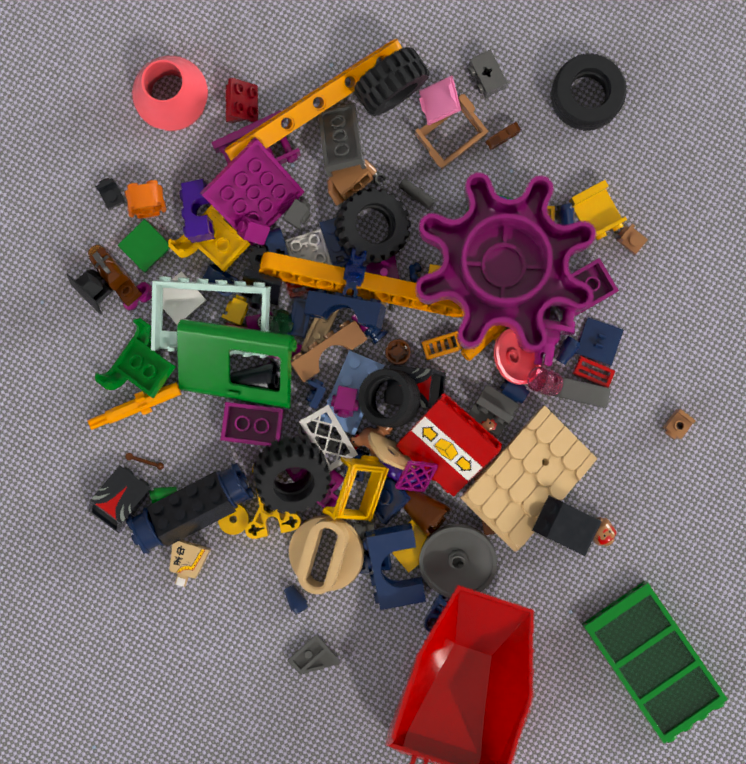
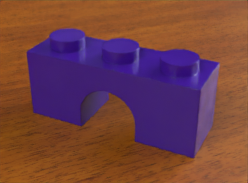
M204 179L181 183L182 190L179 191L180 199L183 202L181 213L185 220L183 232L184 236L192 243L215 239L213 221L207 215L197 216L198 209L202 205L209 203L200 194L208 185Z

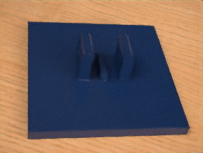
M587 317L579 341L581 343L580 349L576 354L612 366L624 330Z

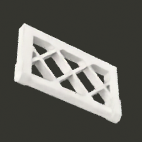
M329 404L299 421L311 443L319 446L315 439L316 436L327 439L325 449L322 450L324 455L329 453L337 456L336 461L332 464L326 458L330 471L343 464L340 461L341 458L338 459L339 456L353 458L358 455ZM327 412L332 420L331 424L320 421L321 415ZM310 421L317 422L315 433H312L307 426V423ZM319 423L330 425L328 437L316 434ZM332 426L336 427L342 437L341 440L330 438ZM329 440L340 442L338 454L326 451ZM342 443H345L350 451L345 456L340 454Z

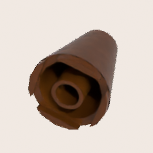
M405 490L411 499L403 508L423 535L428 538L431 533L439 529L446 520L444 517L445 513L450 514L452 508L423 492Z

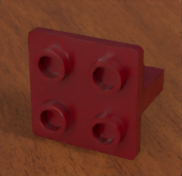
M229 78L226 85V122L232 124L240 121L252 123L258 121V86L239 79Z

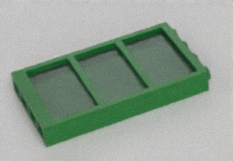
M642 581L581 623L656 735L664 744L673 742L678 734L682 731L690 730L695 722L706 719L709 716L708 713L714 709L722 708L725 705L724 702L728 700L648 582Z

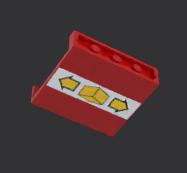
M443 393L410 431L400 438L396 446L402 454L407 455L412 461L437 464L438 468L432 480L440 484L446 493H450L454 497L499 453L502 443L448 395Z

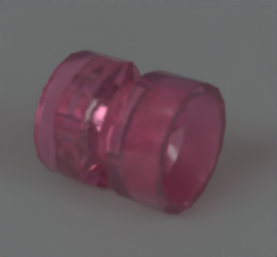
M535 367L528 374L527 384L533 391L548 396H555L562 389L563 379L557 372L543 367Z

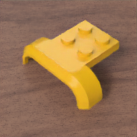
M211 205L201 216L207 215L213 221L215 239L192 243L183 234L176 240L170 238L168 240V247L181 258L188 257L200 249L225 272L248 248L250 243L242 239L237 234V231Z

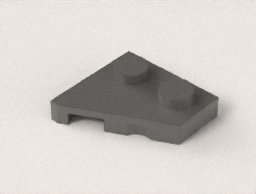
M318 634L314 635L287 660L300 675L341 663L340 659Z

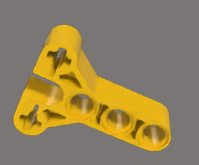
M258 497L259 508L253 521L247 524L245 533L251 539L269 536L267 525L269 517H276L278 519L281 533L294 531L301 525V517L298 513H279L277 509L268 512L260 497ZM290 516H293V519H297L295 526H292L291 523H285L290 520ZM253 525L262 528L257 531V534L250 531Z

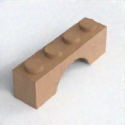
M349 320L339 325L340 330L335 333L333 330L323 336L325 340L319 344L315 341L307 347L309 349L304 354L299 352L291 357L293 360L291 367L301 382L304 383L320 372L319 359L323 351L328 347L339 345L348 350H353L368 340L355 320L352 322Z

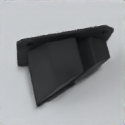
M89 269L76 281L67 274L71 286L99 314H102L98 304L114 290L107 283L101 284L100 280L103 277L99 272Z

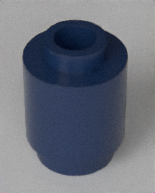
M506 379L500 386L503 389L501 393L516 403L522 404L530 392L526 389L525 385L513 384Z

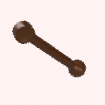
M127 453L125 456L127 460H136L157 467L158 470L164 468V464L161 462L148 461L136 457L132 453Z

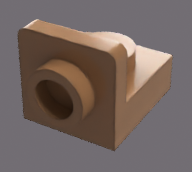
M631 224L629 227L625 225L618 233L621 237L617 241L633 255H636L648 239L634 229V224Z

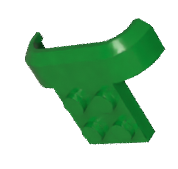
M138 318L133 320L137 327L133 338L108 372L95 374V381L107 390H115L129 380L147 395L154 398L176 366L154 350H151L152 326Z

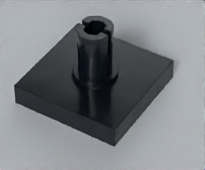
M245 268L242 281H246V285H253V282H264L265 286H271L270 304L278 306L281 296L282 279ZM242 293L243 296L251 298V308L260 309L262 294Z

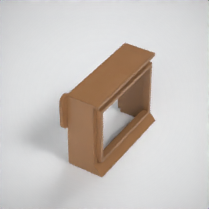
M461 94L458 97L461 111L478 133L446 159H442L425 136L452 115L431 125L426 124L420 130L419 128L415 130L414 133L441 170L479 142L489 132L475 115V107L465 94Z

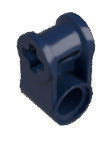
M280 227L269 231L265 241L269 252L289 256Z
M209 264L202 278L208 279V283H215V280H227V283L234 284V281H239L228 272H223L215 264ZM216 291V292L220 293V294L223 295V296H230V295H232L233 293H235V292Z
M440 594L435 598L423 619V625L428 632H431L433 629L427 626L428 620L431 618L438 620L444 610L439 604L445 607L448 603Z

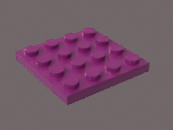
M254 138L200 194L237 231L238 224L242 221L243 216L262 221L271 227L291 207L295 199H298L305 191L261 142Z

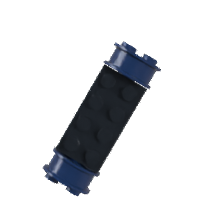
M233 462L231 467L222 472L217 470L147 506V508L145 507L142 513L136 516L130 515L126 523L133 532L131 538L136 546L139 545L144 554H150L151 549L159 545L168 547L236 512L238 504L246 500L252 501V498L255 497L252 488L247 484L249 480L245 472H242L238 463Z

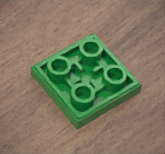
M146 219L117 245L144 273L170 249L168 242Z

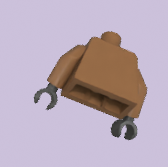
M364 159L366 169H362L361 165L332 171L333 177H329L327 181L328 194L335 205L341 208L343 201H346L352 194L363 189L373 180V177L375 185L381 186L382 184L378 182L377 177H381L385 181V174H378L377 169L367 159Z

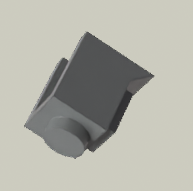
M295 199L283 217L284 221L302 232L301 225H304L310 217L311 205L303 199L301 201Z

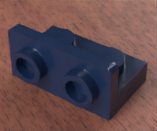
M312 378L305 381V383L315 388L309 391L305 400L308 401L306 405L317 409L327 388L323 387V382Z

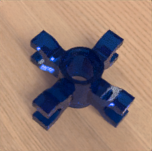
M352 248L351 252L352 260H348L343 276L346 284L343 287L342 294L346 295L348 289H353V297H357V286H361L365 276L366 266H363V262L366 259L367 251H363V255L357 257L355 256L356 249Z

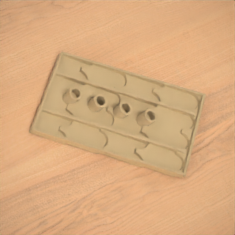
M544 405L461 496V499L515 552L534 533L532 529L548 496L550 495L560 501L563 500L597 458Z

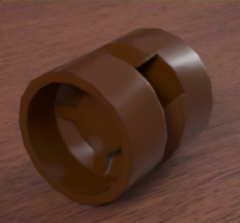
M400 339L391 341L385 351L388 362L396 366L406 363L411 353L408 343Z

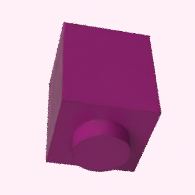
M243 216L242 221L238 224L237 234L244 240L264 246L270 227L262 221Z

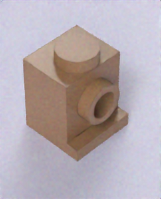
M676 409L662 428L666 430L665 434L673 440L676 438L682 439L696 420L683 410ZM678 422L682 423L681 429H678L676 426Z

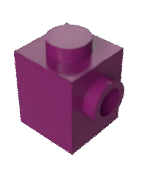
M338 386L337 395H333L331 406L334 407V413L337 416L348 418V416L353 417L354 411L358 412V389Z

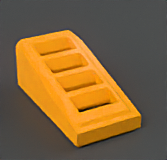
M458 331L422 341L426 360L461 351L463 347L457 341ZM453 337H455L457 347H454ZM445 339L448 340V344L450 347V349L448 350L446 348V344L444 341ZM438 341H440V345L442 348L441 352H439V348L437 345ZM431 343L433 344L435 354L431 353L429 346Z

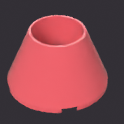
M162 56L151 60L138 72L133 83L132 98L136 111L150 126L165 131H177L192 125L202 115L208 99V87L202 72L191 61L178 56ZM174 75L182 79V87L173 98L157 100L152 97L153 86L160 78Z

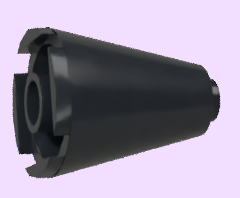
M276 361L231 372L230 381L234 384L279 391L280 378H278V372H280V366Z

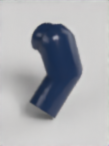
M418 262L409 266L410 280L414 283L418 282L420 279L418 272L422 271V267Z

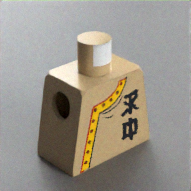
M185 540L172 544L169 571L177 573L176 585L186 587L188 577L194 579L198 577L211 548Z

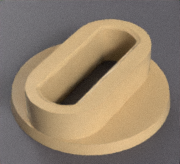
M320 515L304 521L296 529L289 545V559L302 588L312 594H323L327 591L344 588L356 579L363 566L364 548L360 536L349 523L340 518L334 520L329 515ZM324 528H329L336 532L338 537L325 582H318L311 576V571Z

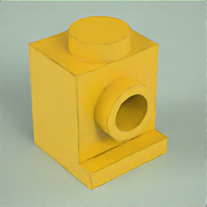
M236 295L233 301L228 302L225 310L227 315L222 314V318L241 326L250 306L246 303L247 299Z

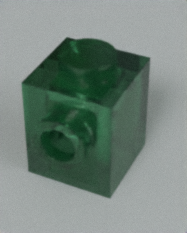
M273 308L269 318V332L286 335L291 333L294 326L291 314L284 309L277 310Z

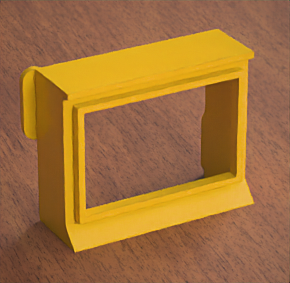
M363 455L361 459L341 457L340 461L348 466V470L336 506L324 507L322 512L334 520L340 518L368 520L371 522L389 468L380 463L376 456ZM357 470L371 472L359 510L345 509Z

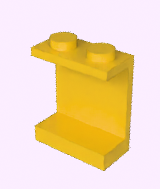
M606 180L573 196L569 200V203H572V207H575L574 212L579 221H586L594 226L597 241L606 237V232L611 229L615 232L624 227L623 223L627 220L626 216L623 218L620 216L606 190L609 187Z

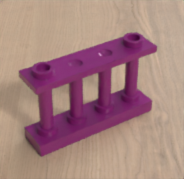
M281 110L211 142L216 153L220 152L223 154L227 164H229L231 160L224 149L280 113ZM286 136L280 139L286 154L275 158L271 148H267L280 165L286 162L293 163L301 156L299 148L292 150Z

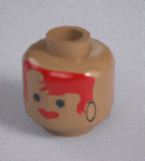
M597 517L596 519L602 522L593 541L598 546H609L615 541L614 538L617 531L607 518Z

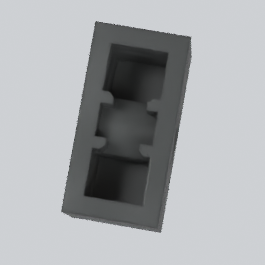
M491 49L470 59L468 71L471 77H475L477 81L476 86L480 94L483 93L485 98L506 88L508 82ZM483 72H485L486 74H490L489 78L487 77V75L483 76Z

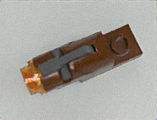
M94 245L89 249L88 255L91 263L110 288L116 291L125 305L129 307L143 295L124 268L115 261L104 247Z

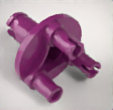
M551 307L543 312L542 320L547 333V341L539 351L535 352V365L542 366L543 355L545 354L544 365L552 366L555 345L560 341V335L575 334L574 311L564 308L562 320L560 321L549 320Z

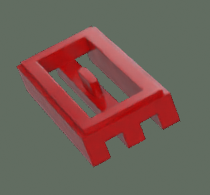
M579 356L572 374L602 387L609 388L616 371ZM582 362L610 373V375L606 376L581 364ZM579 369H582L586 372L607 380V382L604 383L600 380L579 372Z

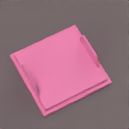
M452 75L419 91L421 109L425 113L428 125L461 111Z

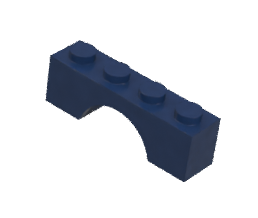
M322 289L308 292L304 313L309 317L328 320L335 311L349 308L354 310L358 323L363 327L382 329L386 307L380 300L370 298V301L363 300V297L352 295L349 298L339 292H334L332 295L327 294V291Z

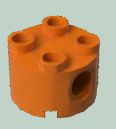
M150 180L146 184L141 185L138 183L127 185L125 196L130 217L134 218V215H137V218L140 219L151 218L160 215L161 210L163 213L166 212L167 207L163 198V187L158 184L157 180Z

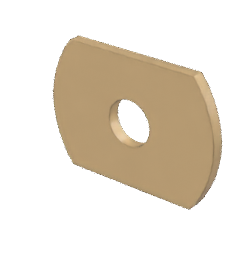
M372 431L368 434L369 444L382 462L404 470L408 460L412 461L407 455L399 451V448L396 446L397 442Z

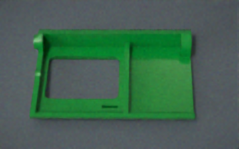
M180 319L177 326L179 389L291 408V354L296 351L297 340H294L293 335ZM230 350L279 357L280 390L232 383L230 381Z

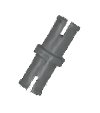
M406 177L399 184L398 188L410 195L413 201H418L427 210L436 201L423 192V188L415 186Z

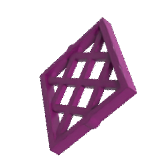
M408 460L395 485L396 489L425 492L438 465ZM422 468L423 472L416 474L415 471ZM413 473L414 476L408 479L407 475ZM425 474L426 478L420 480L419 477ZM417 479L418 482L411 484L410 481Z

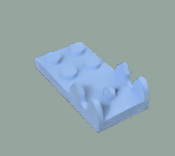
M349 350L326 406L329 404L334 413L331 401L333 395H337L338 386L358 389L359 394L363 380L373 371L383 369L385 365ZM360 407L358 412L354 411L353 417L342 418L334 413L343 430L355 436L363 417ZM327 412L321 415L320 421L331 424L332 420Z

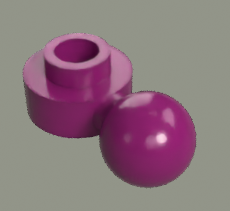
M146 282L138 284L137 287L143 295L129 307L123 302L124 308L134 310L138 306V301L143 303L149 301L152 298V286Z

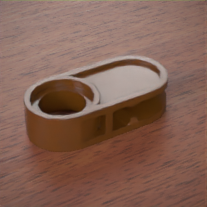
M514 122L490 137L485 143L491 151L519 134L522 130L518 123Z

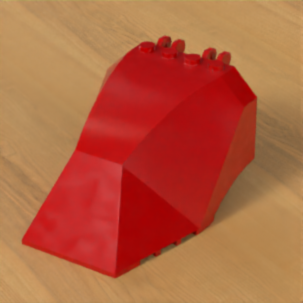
M458 585L416 656L390 724L385 745L402 754L411 756L409 764H415L416 758L423 760L422 764H428V762L432 764H512L534 695V610Z

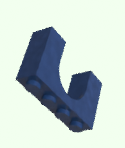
M412 523L366 531V538H363L365 550L369 549L370 556L366 557L368 568L373 569L370 579L372 586H376L377 592L373 594L375 604H379L380 610L426 602L422 577L392 580L381 570L383 560L390 553L416 547Z

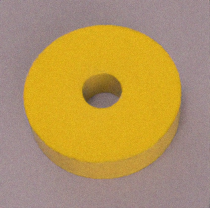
M238 504L236 512L220 519L218 524L225 533L236 535L245 530L249 523V514L242 505ZM231 516L237 517V521L235 523L231 522Z

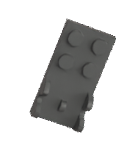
M355 103L326 109L320 113L318 117L323 161L328 177H333L332 171L361 165L362 169H366Z

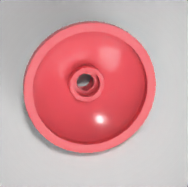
M510 328L504 330L498 336L494 345V360L500 374L507 381L517 385L527 384L537 377L541 366L534 364L535 352H525L520 347L513 330Z

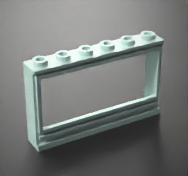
M159 276L158 280L152 281L151 350L168 349V351H177V331L162 330L163 288L262 294L261 331L269 332L271 286H265L264 282H253V285H246V281H234V284H227V280H215V283H208V279H197L196 282H192L190 278L179 277L178 281L171 280V277ZM230 350V355L243 354L244 357L257 355L260 356V358H265L269 356L245 351Z

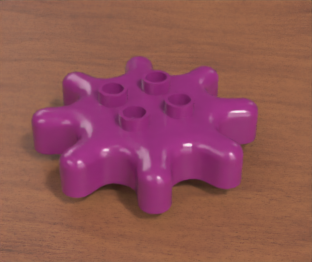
M480 172L473 173L468 177L465 184L464 193L469 210L464 216L451 220L438 214L430 213L425 215L420 221L419 235L421 239L440 250L443 264L437 271L424 275L418 280L416 296L419 301L425 304L451 300L459 305L463 311V321L457 333V341L464 349L470 350L478 347L486 332L493 326H506L513 330L520 347L525 352H537L547 341V333L542 320L543 312L547 308L558 305L570 311L581 312L593 301L594 295L591 287L571 275L568 263L570 256L589 248L596 237L595 228L586 221L563 226L550 218L547 206L554 187L552 181L546 176L541 175L532 178L522 196L509 200L501 198L496 194L487 175Z

